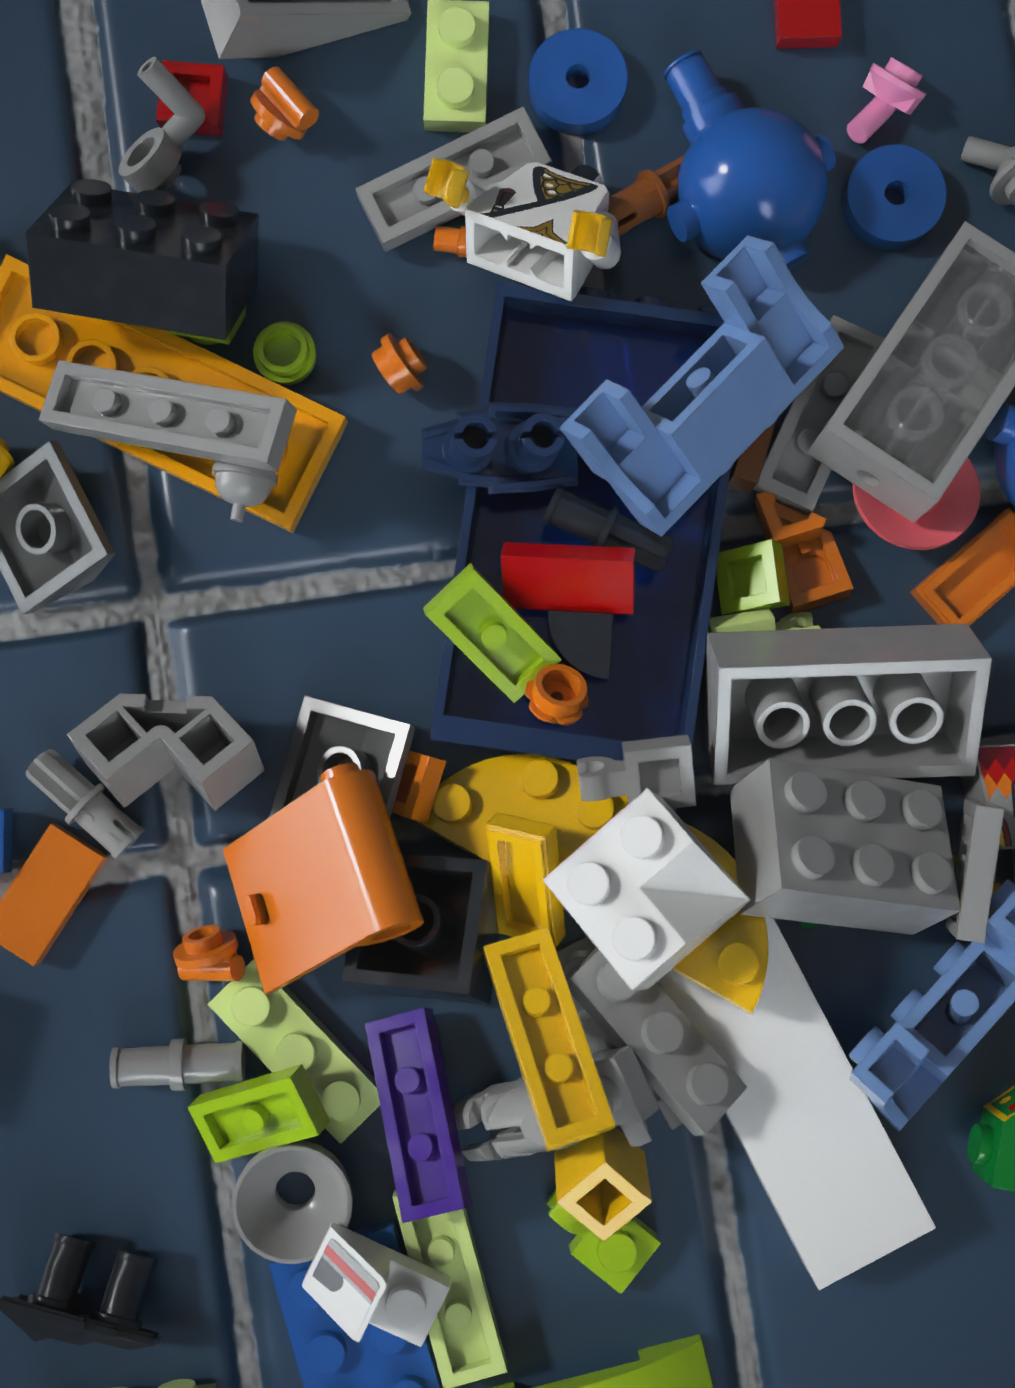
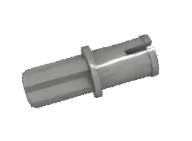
M49 749L41 753L26 770L27 778L68 814L64 821L69 825L77 822L108 850L115 860L126 851V847L129 848L144 832L145 829L141 825L138 826L103 794L106 787L102 783L94 786L55 750Z

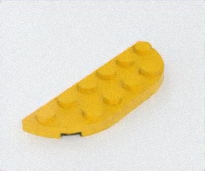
M513 754L489 758L472 764L444 780L438 787L428 823L417 820L413 821L479 860H488L489 862L486 823L497 812L556 825L559 863L561 864L628 805L627 795L600 801H581L577 765L543 755ZM686 824L738 884L736 860L712 838ZM739 910L671 970L748 1014L753 1015L765 984L768 966L769 942L765 917L742 915Z

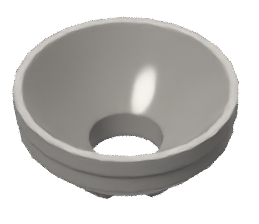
M300 1140L260 1151L247 1163L240 1173L233 1191L231 1210L234 1225L241 1239L252 1251L265 1259L277 1263L298 1264L314 1259L331 1222L345 1228L348 1227L352 1214L353 1194L345 1168L335 1155L321 1145ZM289 1172L304 1173L313 1181L315 1192L308 1201L302 1204L288 1203L281 1198L277 1191L279 1179Z

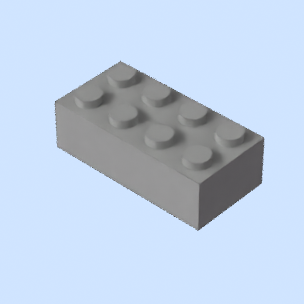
M967 623L707 633L702 746L713 784H737L768 759L888 778L974 776L976 773L992 658Z

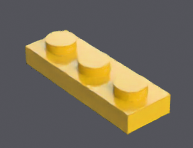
M548 927L483 946L485 961L546 1151L613 1130L616 1124Z

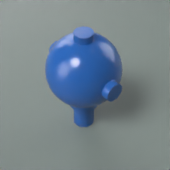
M693 50L680 56L667 67L663 74L682 109L681 115L685 121L682 131L690 143L678 173L677 203L669 206L667 209V218L672 232L681 242L693 239L700 248L721 261L747 235L770 241L776 245L788 269H793L810 256L811 253L804 241L814 230L824 210L828 192L827 172L835 167L836 162L834 149L830 141L822 134L813 136L803 124L780 111L761 107L744 108L735 92L728 93L726 87L720 85L701 50Z

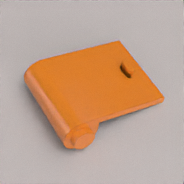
M345 763L324 771L320 775L321 783L223 849L265 994L280 990L354 947L394 939L417 929L424 923L376 775L372 770H360L357 763Z

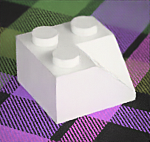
M649 788L645 789L543 879L545 884L631 990L649 989L751 901L669 804Z

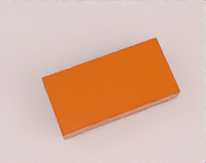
M1007 508L1001 511L910 591V594L937 624L967 623L970 626L1015 587V514L1011 509Z
M51 823L0 900V945L33 967L41 964L110 856L60 824Z

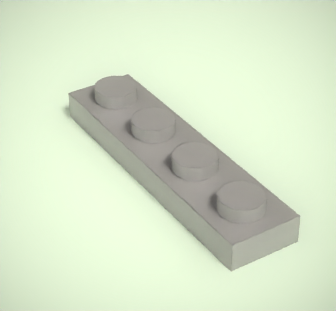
M58 360L39 421L56 431L278 472L297 409L284 398Z

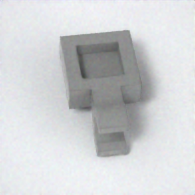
M688 735L622 742L623 760H613L602 756L585 757L577 760L581 801H600L611 797L627 795L628 804H630L645 789L649 788L660 795L672 809L696 806L692 747Z

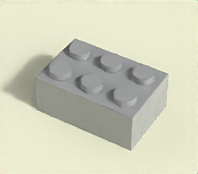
M768 759L730 788L737 882L739 887L751 899L750 902L740 909V914L914 935L961 911L941 786Z

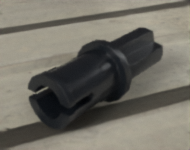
M560 484L542 520V523L546 525L550 524L596 546L635 548V564L652 572H659L664 567L673 547L671 537L665 534L661 537L637 521L619 514L620 506L614 505L612 510L565 489V486Z

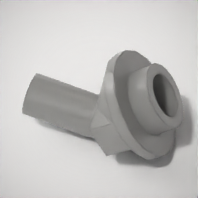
M969 136L960 160L997 171L989 187L991 199L998 205H1015V146L1009 147Z

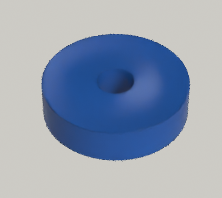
M572 28L553 34L539 46L530 63L528 91L535 113L547 126L567 135H587L603 129L617 116L624 102L628 80L624 57L609 38L590 29ZM580 76L586 79L588 84L583 88H574L567 81L571 77Z
M902 144L885 145L876 148L860 159L846 181L842 193V211L846 223L861 241L874 248L894 251L911 247L926 237L940 219L947 198L945 179L935 161L917 148ZM885 192H897L902 197L903 204H891L886 199Z

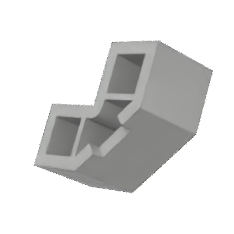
M119 694L66 734L85 764L124 808L176 768L216 811L265 771L254 740L210 696H186V701L148 700L146 694Z

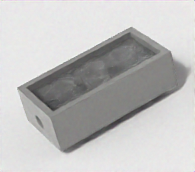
M965 221L807 451L809 455L912 523H915L940 500L1015 386V253Z

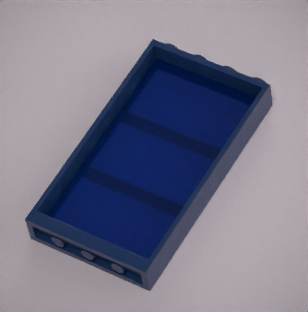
M512 280L511 284L497 282L478 410L485 409V402L533 403L574 407L577 410L606 379L629 389L642 407L716 332L724 321L714 305H704L695 311L674 308L671 301L656 296L638 297L635 302L611 299V295L608 292L592 287H581L577 296L572 301H568ZM577 452L579 485L565 489L611 510L614 505H618L621 507L618 512L619 514L637 521L609 482L594 474ZM730 469L720 476L665 533V535L673 540V547L664 567L659 572H652L635 564L633 615L614 614L611 679L588 675L574 667L563 657L554 643L549 628L548 611L552 610L516 609L558 652L562 660L557 664L574 668L585 679L589 702L587 707L582 709L583 715L580 720L570 725H560L538 719L530 711V699L525 694L514 703L445 635L430 739L433 741L523 754L543 755L572 761L592 756L623 760L622 742L688 735L692 747ZM467 486L454 578L471 563L503 596L501 552L504 542L596 545L550 524L542 523L556 489L488 495V488Z

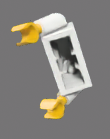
M433 158L423 192L444 199L445 203L454 211L465 216L467 263L572 301L577 296L593 265L600 269H610L619 261L621 248L618 222L615 216L608 212L609 191L604 186L601 175L593 167L582 164L576 166L571 173L539 162L527 163L503 181L479 187L468 180L470 170L466 167L443 158Z

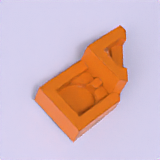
M766 491L756 494L755 505L765 541L772 539L782 543L790 605L787 607L790 614L803 612L850 597L854 587L832 532L824 529L827 519L811 512L810 516H807L775 502L777 496Z

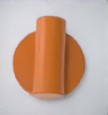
M274 66L265 72L261 80L262 86L260 89H256L250 98V102L257 112L254 120L266 133L277 140L285 141L287 137L301 140L308 131V128L317 121L319 110L280 67Z
M204 925L190 930L182 937L183 942L173 951L177 972L183 981H240L245 973V961L237 953L239 944L236 934L229 930H221L218 925Z

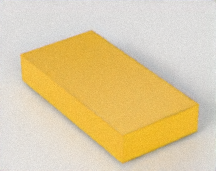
M497 812L486 823V833L498 933L515 937L548 927L556 948L566 936L564 908L543 881L560 865L556 825Z

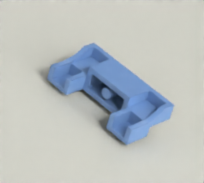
M747 235L701 282L724 323L642 407L629 389L606 379L559 427L591 471L609 482L638 523L661 537L720 476L731 468L734 461L762 432L774 424L778 416L845 348L833 325L818 311L798 286L773 242Z
M1009 879L991 896L989 910L991 918L987 923L985 943L972 942L966 947L958 940L934 966L933 970L941 977L924 995L915 987L891 1014L896 1023L890 1030L884 1034L875 1026L849 1055L858 1064L851 1072L850 1080L870 1098L869 1101L874 1110L898 1132L1015 1002V884Z

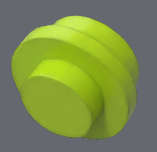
M282 321L273 323L260 332L254 343L253 358L258 370L266 379L279 385H293L304 380L311 373L316 363L317 352L315 343L306 329L296 323Z

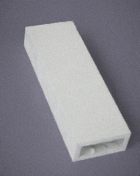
M765 917L769 942L768 966L765 984L753 1015L748 1014L673 970L667 972L657 983L747 1086V1089L725 1114L806 1270L817 1288L821 1290L930 1232L936 1227L867 1095L850 1080L853 1068L774 918Z

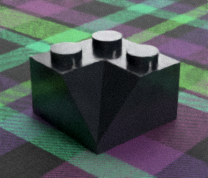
M401 853L424 923L417 929L394 939L354 947L347 951L342 981L373 993L490 1005L493 982L483 954V946L499 942L500 936L497 927L490 862L488 860Z

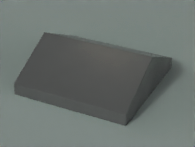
M48 441L0 479V571L22 614L33 613L93 582L116 553L59 442Z
M304 696L269 817L321 783L320 775L324 771L345 763H357L360 770L367 769L375 773L390 817L416 726Z

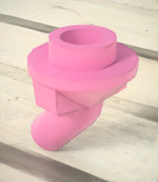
M893 57L890 58L885 68L873 63L863 87L874 94L875 97L848 123L847 133L849 137L856 143L866 142L889 119L896 108L911 115L927 94L917 87L923 75Z

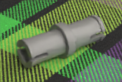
M173 1038L170 1045L113 1047L109 1065L110 1084L112 1089H121V1087L170 1085L171 1091H185L188 1084L223 1081L243 1082L246 1076L245 1043L243 1041H236L235 1043L188 1044L186 1038Z

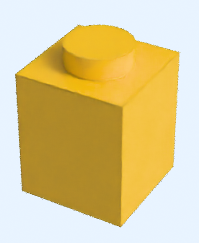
M614 1127L611 1131L583 1139L573 1146L554 1152L557 1203L602 1241L608 1239L652 1203L645 1152L639 1146L631 1147L625 1134L617 1127Z

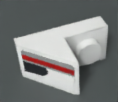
M331 1222L303 1279L302 1287L353 1340L360 1342L369 1323L421 1347L450 1289V1276Z

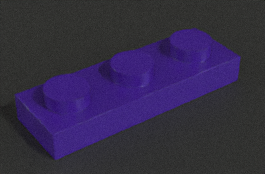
M423 1007L365 1023L402 1223L473 1207L433 1009Z

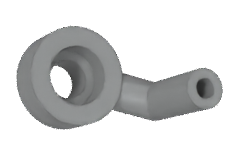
M151 57L140 67L137 75L174 115L162 128H153L138 138L120 162L118 168L119 175L138 193L144 190L165 191L176 181L181 172V165L178 163L182 154L181 146L205 120V111L199 102L156 57Z

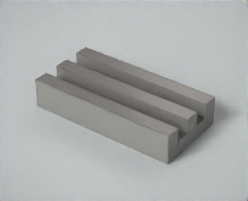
M964 799L954 865L961 911L948 917L945 926L958 940L985 943L1004 816V808L990 802Z

